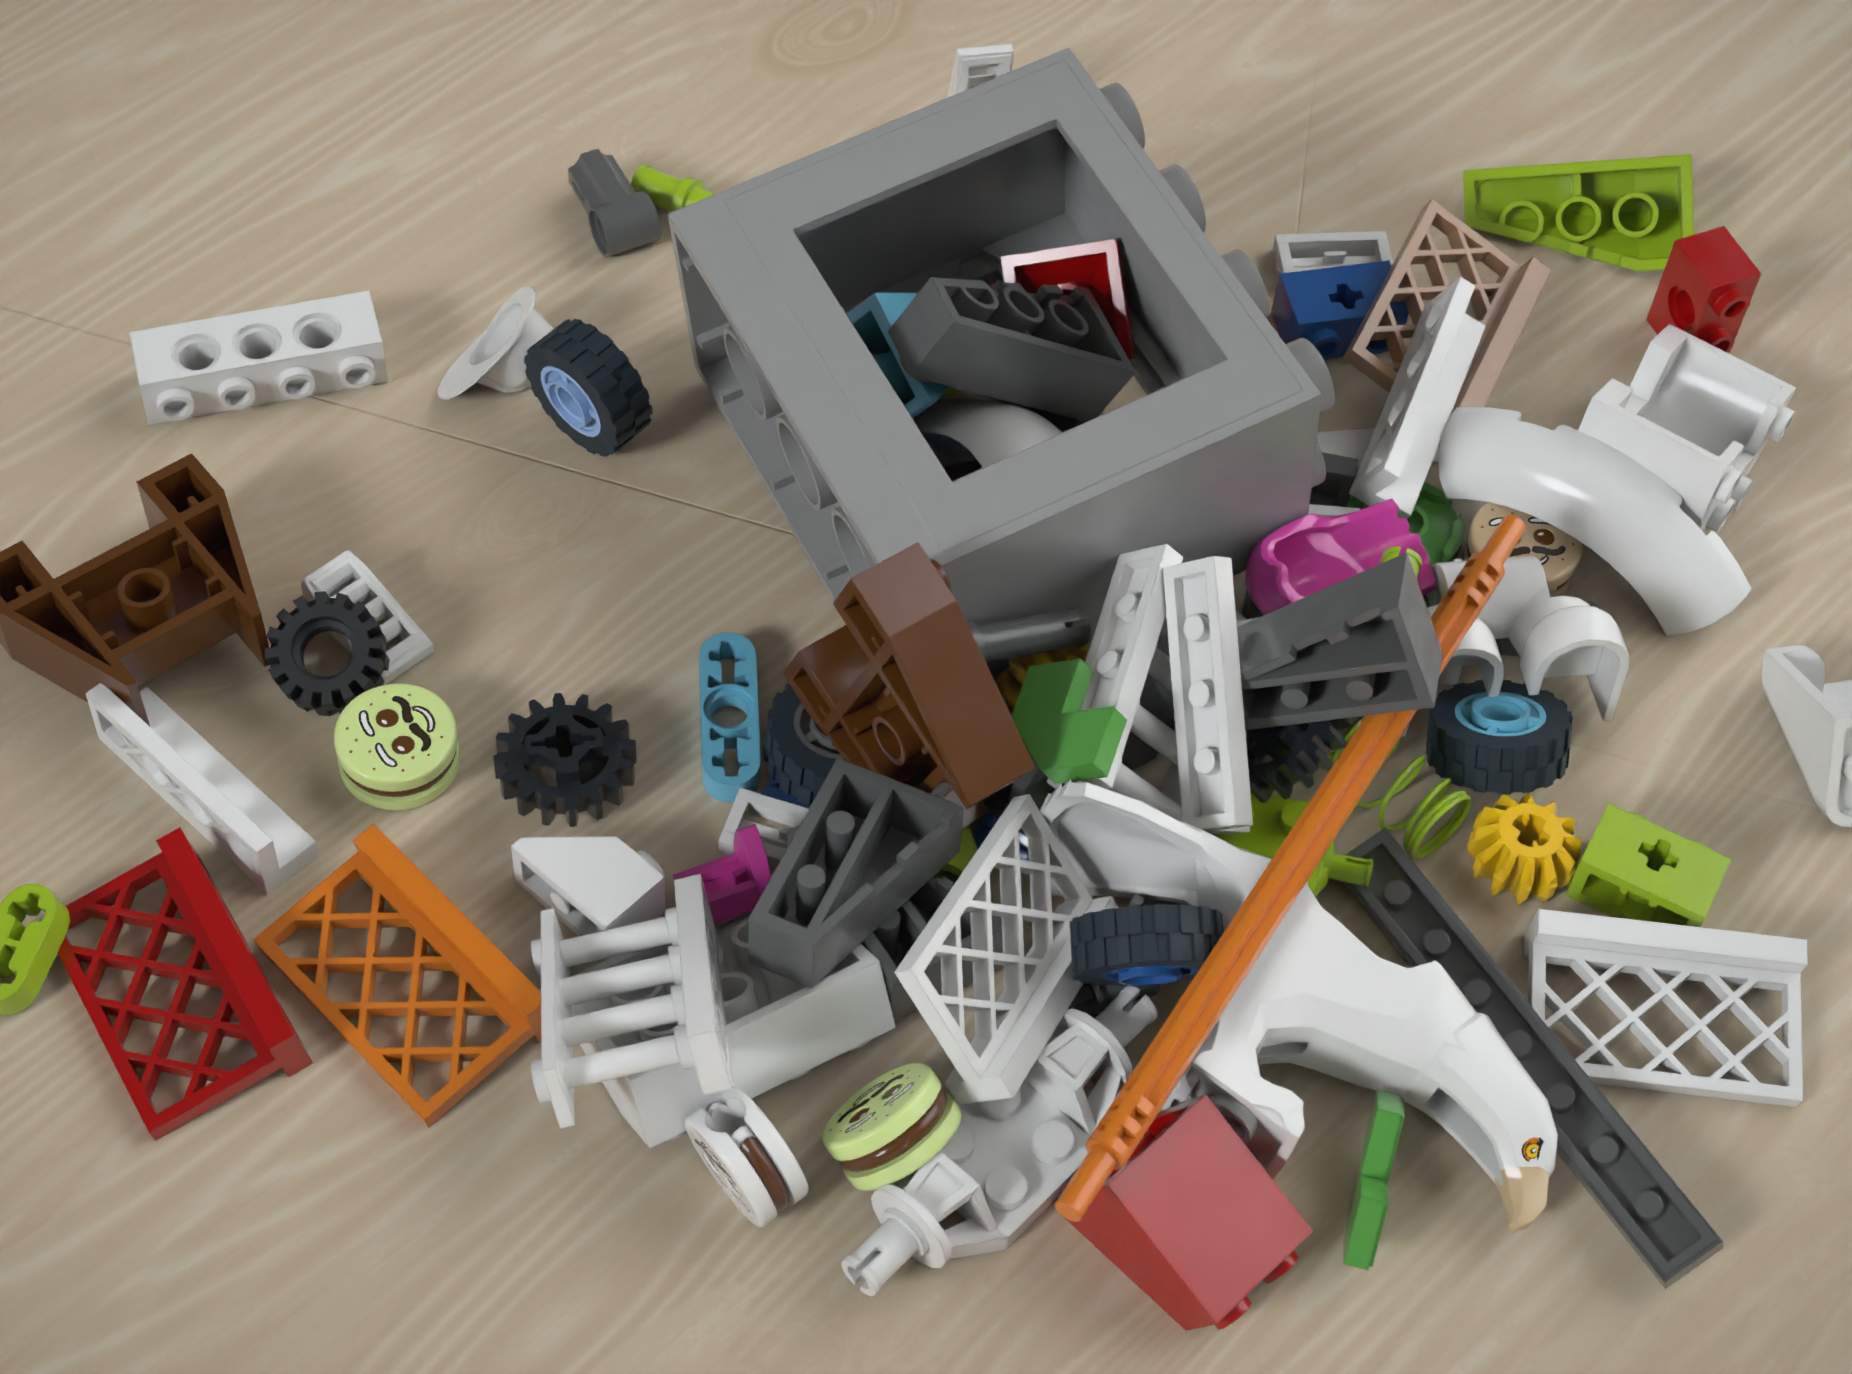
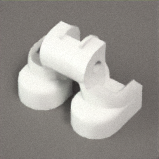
M1535 556L1508 558L1503 565L1505 569L1504 577L1440 674L1438 686L1458 684L1462 666L1478 665L1489 697L1499 696L1504 678V666L1495 639L1509 638L1521 657L1519 662L1520 669L1529 695H1539L1543 678L1587 675L1602 721H1612L1629 669V654L1619 626L1609 613L1590 606L1580 598L1570 596L1550 597L1544 569L1540 560ZM1454 559L1453 562L1432 565L1437 587L1427 594L1430 607H1427L1430 617L1467 561ZM1408 726L1402 733L1401 737H1406Z

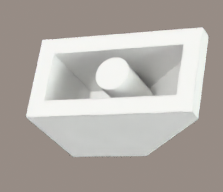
M618 837L520 838L511 845L515 882L546 909L554 908L557 918L578 936L656 919L665 913V874L662 868L647 852L642 850L635 852Z

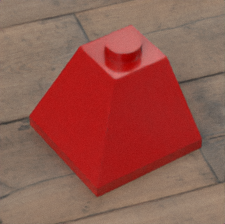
M1118 238L1001 256L1004 282L1020 283L1026 293H1036L1042 285H1056L1064 293L1063 295H1069L1075 287L1089 288L1128 359L1135 358Z

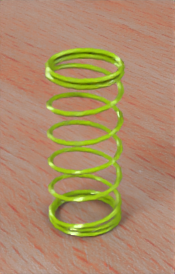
M1360 716V719H1357L1344 734L1343 738L1346 742L1360 726L1365 716ZM1401 737L1399 738V740L1397 741V743H1396L1395 746L1393 747V749H1392V751L1390 752V754L1388 755V757L1392 754V752L1396 749V747H1397L1398 744L1400 743ZM1344 748L1334 750V752L1328 754L1327 757L1331 759L1333 764H1335L1338 755L1342 753ZM1426 755L1418 756L1412 760L1397 776L1384 796L1368 803L1359 800L1356 805L1361 808H1369L1381 804L1378 814V824L1381 829L1386 827L1388 831H1393L1407 826L1404 833L1403 846L1408 854H1412V858H1423L1444 844L1462 824L1471 807V796L1466 795V791H1454L1441 799L1451 787V778H1447L1435 785L1410 818L1391 826L1385 824L1383 816L1390 798L1405 788L1418 775L1426 763ZM1415 767V769L1405 778V776ZM1459 803L1453 815L1432 838L1419 846L1433 824L1446 811ZM1423 816V818L1418 822V824L1413 829V826L1417 819Z

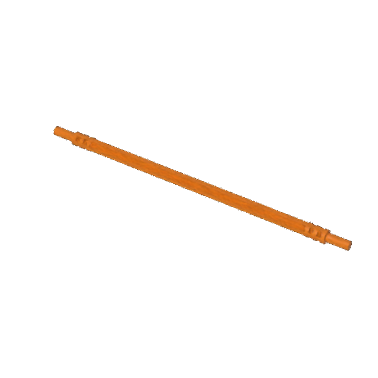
M1515 515L1504 516L1482 551L1475 552L1469 557L1430 617L1443 652L1440 674L1505 575L1503 565L1526 531L1524 521ZM1417 710L1365 716L1124 1086L1085 1144L1088 1154L1055 1203L1056 1210L1063 1217L1073 1222H1079L1113 1169L1119 1170L1125 1166Z

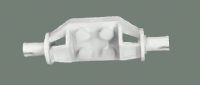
M1125 986L1119 993V996L1096 1018L1076 1009H1067L1014 1098L966 1104L957 1103L961 1110V1121L949 1142L932 1159L910 1175L893 1184H884L874 1191L871 1196L872 1207L882 1225L851 1255H847L842 1260L841 1266L848 1279L856 1285L864 1277L866 1281L860 1286V1291L866 1295L874 1296L879 1292L880 1287L911 1257L931 1268H942L949 1259L1006 1250L1062 1194L1088 1154L1085 1146L1088 1138L1112 1104L1118 1090L1122 1089L1132 1073V1064L1124 1048L1147 1025L1152 1024L1157 1018L1155 1005L1146 994L1134 1005L1132 1001L1140 994V990L1133 986ZM1091 1080L1096 1085L1089 1097L1086 1098L1083 1087ZM955 1210L966 1219L945 1231L939 1224L941 1220Z

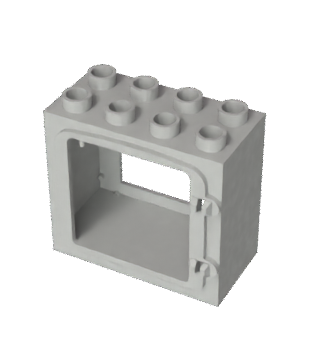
M1070 48L1044 57L667 214L695 368L833 601L836 600L852 577L919 542L928 558L937 561L945 570L951 584V593L957 600L966 621L971 620L977 625H983L1079 606L1083 608L1088 618L1073 622V627L1090 624L1091 635L1089 642H1091L1119 554L1168 544L1183 556L1182 563L1211 556L1231 558L1233 576L1246 570L1250 553L1262 538L1282 525L1308 515L1311 488L1323 483L1326 479V466L1321 448L1317 442L1319 415L1333 408L1335 391L1331 375L1322 356L1315 346L1305 338H1299L1288 344L1282 341L1267 320L1269 315L1268 296L1263 280L1252 260L1243 251L1238 249L1220 256L1204 234L1206 217L1203 203L1188 173L1177 164L1160 171L1156 168L1143 150L1145 147L1144 127L1138 109L1127 90L1119 83H1112L1099 89ZM1118 238L1135 358L1129 360L1136 371L1134 377L1146 393V396L952 482L846 314L873 293H919L931 277L981 280L993 291H997L1004 283L1001 256ZM1009 659L986 663L996 685H998L996 680L999 674L1010 666Z

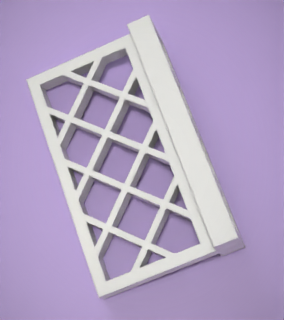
M1030 794L1013 797L894 972L955 1067L946 1080L945 1085L958 1104L1014 1098L1083 985L1079 980L1073 979L1069 921L1085 913L1119 908L1112 896L1092 899ZM1020 828L1023 829L1028 838L1029 861L1020 860ZM993 868H997L1000 871L1001 904L991 903L990 872ZM1020 873L1030 874L1031 909L1022 908ZM1051 878L1065 899L1063 904L1057 906L1054 913H1052ZM964 911L970 912L972 949L961 948L960 917ZM992 916L1002 917L1003 953L993 952ZM1023 920L1032 922L1033 946L1026 957L1024 956ZM934 956L940 957L942 995L937 993L924 972ZM962 960L972 961L974 999L963 998ZM994 964L1004 966L1005 989L997 1002H995ZM964 1010L974 1011L975 1036L971 1043L965 1037Z
M1538 909L1524 932V958H1528L1527 1002L1549 1029L1562 1021L1587 1048L1575 1060L1594 1084L1798 1107L1803 1102L1801 972L1808 965L1806 939ZM1546 964L1570 966L1588 986L1565 1004L1546 984ZM1593 969L1605 970L1606 972L1599 976ZM1620 972L1637 974L1655 993L1633 1012L1606 984ZM1660 977L1674 979L1666 984ZM1686 980L1704 982L1722 1001L1701 1020L1674 992ZM1728 985H1735L1740 987L1733 992ZM1752 988L1782 991V1016L1769 1027L1740 999ZM1594 993L1621 1021L1599 1040L1572 1012ZM1660 1001L1689 1029L1667 1048L1640 1020L1643 1015ZM1545 1004L1554 1013L1547 1020H1545ZM1727 1009L1756 1037L1735 1056L1707 1027ZM1781 1028L1782 1042L1774 1035ZM1626 1029H1629L1655 1057L1642 1069L1623 1067L1606 1048L1609 1043ZM1693 1037H1696L1723 1066L1710 1077L1695 1076L1673 1054ZM1763 1044L1783 1065V1086L1760 1083L1741 1061ZM1595 1057L1600 1064H1592L1586 1062H1588L1591 1058ZM1662 1064L1668 1072L1654 1070ZM1729 1072L1736 1080L1721 1078Z

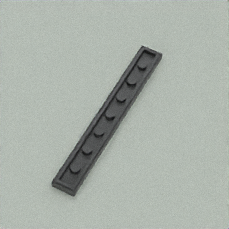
M1386 827L1347 853L1346 855L1368 860L1373 859V869L1368 888L1363 885L1342 882L1410 968L1437 961L1442 965L1474 1010L1488 1015L1500 1036L1548 1100L1558 1134L1557 1154L1665 1289L1722 1250L1723 1241Z

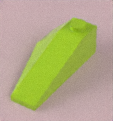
M1692 154L1463 170L1465 224L1470 228L1635 271L1664 270L1675 240L1694 235Z

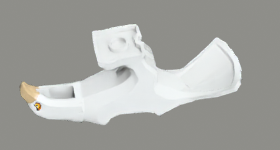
M1070 779L1066 784L1061 783L1053 793H1048L1040 809L1041 814L1091 896L1133 898L1134 894H1137L1147 900L1170 901L1177 904L1210 907V909H1218L1223 916L1224 931L1272 860L1271 857L1236 847L1202 829L1183 821H1178L1140 800L1087 782ZM1051 878V896H1063ZM1307 881L1162 1106V1109L1166 1110L1207 1095L1262 1167L1274 1179L1292 1154L1305 1128L1303 1116L1304 1102L1291 1090L1261 1078L1258 1065L1293 1063L1361 1087L1399 1094L1406 1103L1422 1110L1438 1122L1493 1180L1500 1192L1508 1216L1507 1228L1513 1233L1528 1228L1546 1207L1548 1181L1555 1168L1558 1134L1547 1098L1500 1036L1488 1015L1474 1010L1441 964L1433 961L1412 968H1405L1377 957L1346 927L1320 906Z

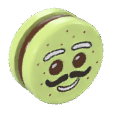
M398 683L369 689L354 698L343 709L335 725L334 745L341 778L347 789L357 799L367 805L394 811L420 807L433 801L445 792L457 774L460 763V750L454 715L442 698L423 687Z
M925 1063L906 1064L879 1076L852 1095L828 1121L823 1131L822 1142L830 1155L835 1160H838L839 1164L843 1167L844 1174L855 1188L863 1191L876 1190L884 1184H893L905 1178L932 1159L955 1134L961 1121V1110L952 1096L945 1092L941 1086L940 1079L929 1065Z

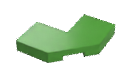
M1081 658L1029 666L1011 715L1029 753L1040 770L1054 783L1068 782L1070 779L1079 781L1108 777L1127 719L1114 706L1080 711L1094 673Z
M1376 1090L1356 1173L1344 1236L1343 1264L1364 1270H1369V1266L1373 1267L1388 1209L1387 1184L1405 1118L1404 1100H1401V1095Z

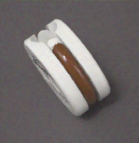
M732 1086V1089L725 1090L717 1095L716 1102L709 1103L705 1110L699 1108L686 1118V1131L704 1164L736 1207L754 1225L758 1227L766 1226L777 1218V1212L784 1210L789 1203L794 1205L808 1194L807 1180L791 1150L766 1115L741 1089Z

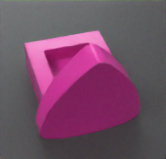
M756 824L736 830L733 840V854L672 875L673 880L701 874L715 924L753 911L771 879L767 856Z

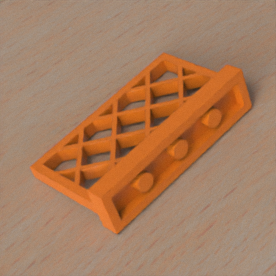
M373 823L353 840L358 850L353 856L256 936L253 941L260 951L429 1128L532 1036L538 1043L541 1042V991ZM361 877L373 889L371 913H337L339 895ZM385 902H386L395 912H386V913H384V904H385ZM410 927L416 933L414 956L379 957L382 928ZM321 928L318 958H289L278 947L299 929ZM335 928H369L366 957H331ZM427 945L438 956H426ZM412 971L409 1002H373L377 972ZM424 971H454L459 976L457 1001H421ZM329 972H364L361 1001L331 1002L326 997ZM304 973H316L315 984ZM470 989L482 1001H469ZM497 1015L509 1027L490 1046L465 1047L468 1016ZM407 1016L404 1047L374 1048L369 1042L372 1017ZM420 1016H455L453 1046L417 1047ZM346 1017H359L358 1028L356 1029ZM463 1061H472L463 1069ZM389 1062H402L401 1075ZM415 1062H451L449 1082L428 1101H425L412 1087Z

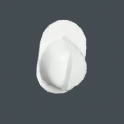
M523 286L513 293L499 309L487 329L449 368L441 380L437 391L440 399L449 400L460 395L476 382L503 393L519 392L531 386L525 373L526 364L524 363V356L528 354L526 351L554 329L533 308L536 295L533 287Z

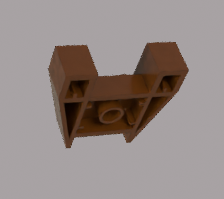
M192 453L136 482L149 525L148 530L53 579L23 540L0 551V644L10 657L87 703L85 693L99 683H102L149 726L138 686L236 633L264 667L270 665L265 659V648L270 647L261 611L224 489Z
M919 542L852 577L833 602L846 625L799 650L783 672V675L818 729L832 740V745L847 762L963 806V829L990 812L983 801L985 798L1028 774L1035 766L958 602L951 593V584L945 570L937 561L929 559Z

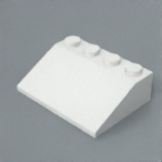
M752 911L715 924L732 1086L741 1089L752 1099L788 1080L803 1077L811 1069L849 1050L859 1049L867 1045L871 1039L896 1028L880 961L862 944L858 945L813 988H810L748 963V918ZM672 943L614 956L573 976L667 955L668 947L672 946ZM675 982L572 1005V1016L671 994V986H674ZM673 1022L579 1045L585 1055L674 1035V1027L679 1025L678 1022ZM681 1063L602 1081L621 1115L649 1148L684 1135L687 1132L685 1128L686 1118L699 1108L705 1110L709 1103L716 1102V1096L721 1093L716 1092L703 1096L696 1068L683 1070Z

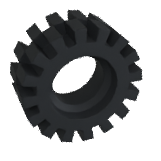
M326 591L314 592L315 600L307 602L304 596L293 600L297 608L290 613L283 608L276 617L280 624L277 629L269 627L266 637L271 642L270 648H265V659L270 664L271 669L268 670L273 680L289 700L292 699L299 708L307 712L311 708L318 715L330 716V710H338L341 714L343 709L358 695L373 687L382 686L385 681L381 674L383 670H389L390 659L386 655V650L389 649L386 637L368 609L359 601L356 604L353 603L348 595L337 592L336 598H330ZM327 631H334L345 635L352 645V657L343 671L334 676L321 677L312 674L306 669L303 658L304 650L314 636Z

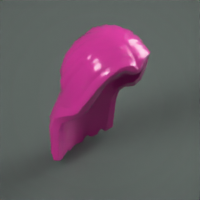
M1392 498L1344 515L1329 517L1313 513L1282 525L1256 544L1250 553L1245 575L1247 591L1252 602L1263 615L1381 564V556L1384 550L1394 546H1401L1399 555L1406 553L1407 548L1418 553L1422 558V567L1418 573L1417 581L1423 597L1436 589L1437 583L1432 566L1428 565L1430 561L1429 556L1421 543L1419 535L1410 533V524L1406 518L1397 516L1400 511L1399 506Z

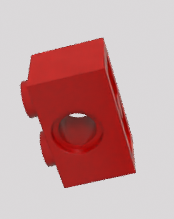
M1725 226L1675 240L1646 320L1657 335L1668 324H1671L1729 353L1735 343V338L1750 306L1752 296L1762 273Z

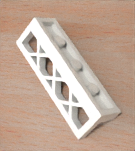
M1462 277L1425 305L1349 492L1350 495L1369 506L1392 498L1399 506L1400 511L1397 516L1407 519L1413 512L1439 446L1442 431L1450 418L1485 329L1484 324L1465 313L1475 285Z
M1211 556L1163 567L1182 821L1210 834H1241L1250 832L1253 818L1231 558Z
M99 683L85 693L98 738L266 895L270 894L319 856L317 843L307 832L147 686L140 691L150 726L102 683Z

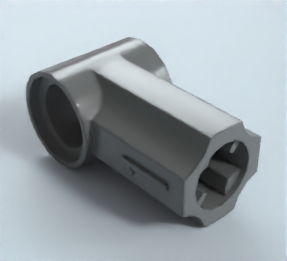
M599 149L580 154L578 161L568 168L569 184L588 214L591 233L600 253L604 257H610L659 241L661 239V226L656 208L650 196L644 191L638 193L634 191L613 155H605Z

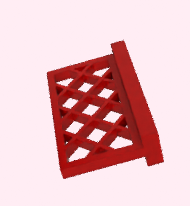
M181 827L156 840L162 851L161 853L65 906L69 911L70 918L68 930L91 917L108 921L96 950L73 946L66 935L58 951V955L149 1134L155 1141L281 1068L290 1077L313 1064L202 859ZM161 878L163 879L168 891L158 915L130 910L137 891ZM177 908L184 920L174 918ZM124 924L152 929L141 958L112 953ZM168 932L193 936L195 939L185 967L157 961ZM205 959L212 972L201 970ZM81 962L90 963L87 973ZM106 967L135 972L123 1002L99 998L96 993ZM151 975L180 980L168 1011L139 1005ZM195 984L222 989L223 996L214 1020L184 1014ZM233 1011L241 1025L229 1023ZM107 1014L117 1015L114 1026ZM133 1019L163 1024L151 1056L126 1051L123 1046ZM178 1028L208 1033L197 1064L167 1059ZM224 1036L250 1041L257 1054L255 1058L232 1071L212 1068ZM135 1067L145 1069L142 1079H140ZM161 1072L191 1078L184 1098L158 1113L151 1097Z

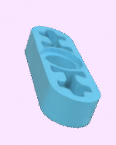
M723 632L709 637L702 644L699 651L702 783L706 792L716 800L734 803L739 789L743 788L756 792L760 784L761 756L757 658L755 647L749 639L737 633ZM721 659L734 660V684H722ZM733 706L743 710L747 718L737 726L727 727L716 723L711 716L719 708ZM737 748L738 776H725L724 749Z

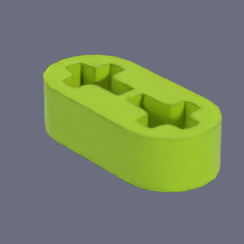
M26 884L17 887L7 894L0 904V977H9L12 972L16 974L12 984H0V1015L10 1016L22 1012L33 1003L41 990L68 931L70 923L69 911L50 889L40 884ZM41 910L45 913L41 922L30 921L26 927L22 924L27 915L37 916Z

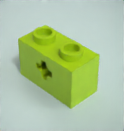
M1608 803L1579 862L1566 896L1611 917L1701 927L1732 859L1713 851L1702 842L1686 839L1651 823L1646 817L1638 813L1627 812Z

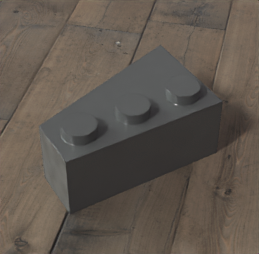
M837 758L748 918V963L813 988L959 853L964 807Z

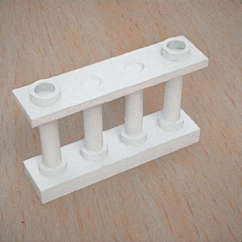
M1162 544L1119 554L1085 661L1094 673L1080 711L1114 706L1127 719L1108 777L1079 780V782H1087L1105 789L1111 788L1116 793L1140 800L1168 816L1182 821L1176 732L1140 706V697L1147 674L1172 692L1170 657L1157 648L1164 619H1167L1163 567L1182 563L1183 556L1168 544ZM1257 618L1238 621L1237 627L1246 624L1252 620H1255ZM1130 731L1171 761L1162 792L1122 764V755ZM1049 778L1047 780V783L1055 789L1061 784L1054 783Z
M701 874L674 880L676 907L665 909V917L564 940L554 908L541 911V938L531 940L533 963L537 976L541 981V1058L531 1060V1073L539 1102H552L560 1129L575 1126L574 1088L681 1063L683 1070L696 1068L703 1096L732 1089L717 932ZM672 943V946L668 947L667 955L571 977V966ZM675 982V985L671 986V994L572 1016V1005ZM673 1022H678L679 1025L674 1027V1035L573 1058L574 1045Z

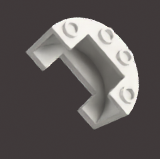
M1668 324L1650 342L1630 387L1612 378L1592 397L1578 431L1594 437L1626 454L1654 473L1682 497L1683 502L1679 508L1704 533L1709 528L1718 533L1732 510L1736 512L1746 498L1753 484V480L1746 476L1768 439L1779 443L1795 415V411L1787 408V405L1796 387Z

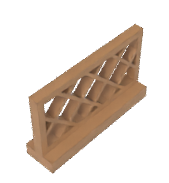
M1431 199L1418 215L1343 359L1390 393L1407 351L1403 338H1412L1424 309L1422 300H1432L1450 286L1442 263L1457 262L1462 278L1475 285L1470 300L1477 316V321L1484 324L1485 329L1451 412L1452 414L1457 407H1485L1551 269L1535 257L1529 259L1523 266L1519 265ZM1431 224L1447 236L1452 249H1436L1429 230ZM1481 261L1497 273L1499 277L1496 283L1482 284L1474 262ZM1425 264L1432 286L1417 287L1410 265ZM1405 301L1413 324L1397 325L1390 302ZM1385 340L1393 363L1385 364L1366 350L1369 341Z

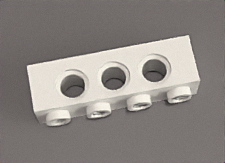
M369 290L129 332L148 425L180 421L196 416L241 410L257 405L301 399L312 395L351 388H362L368 385L388 382L383 342Z

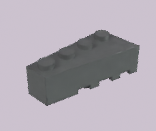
M931 277L888 330L900 355L901 366L914 379L926 383L931 381L958 388L964 393L971 395L977 393L1016 405H1024L1047 411L1059 418L1066 416L1085 422L1097 418L1136 373L1089 288L1075 287L1069 295H1063L1064 293L1056 285H1042L1036 293H1026L1020 283L1004 282L997 291H993L981 280Z

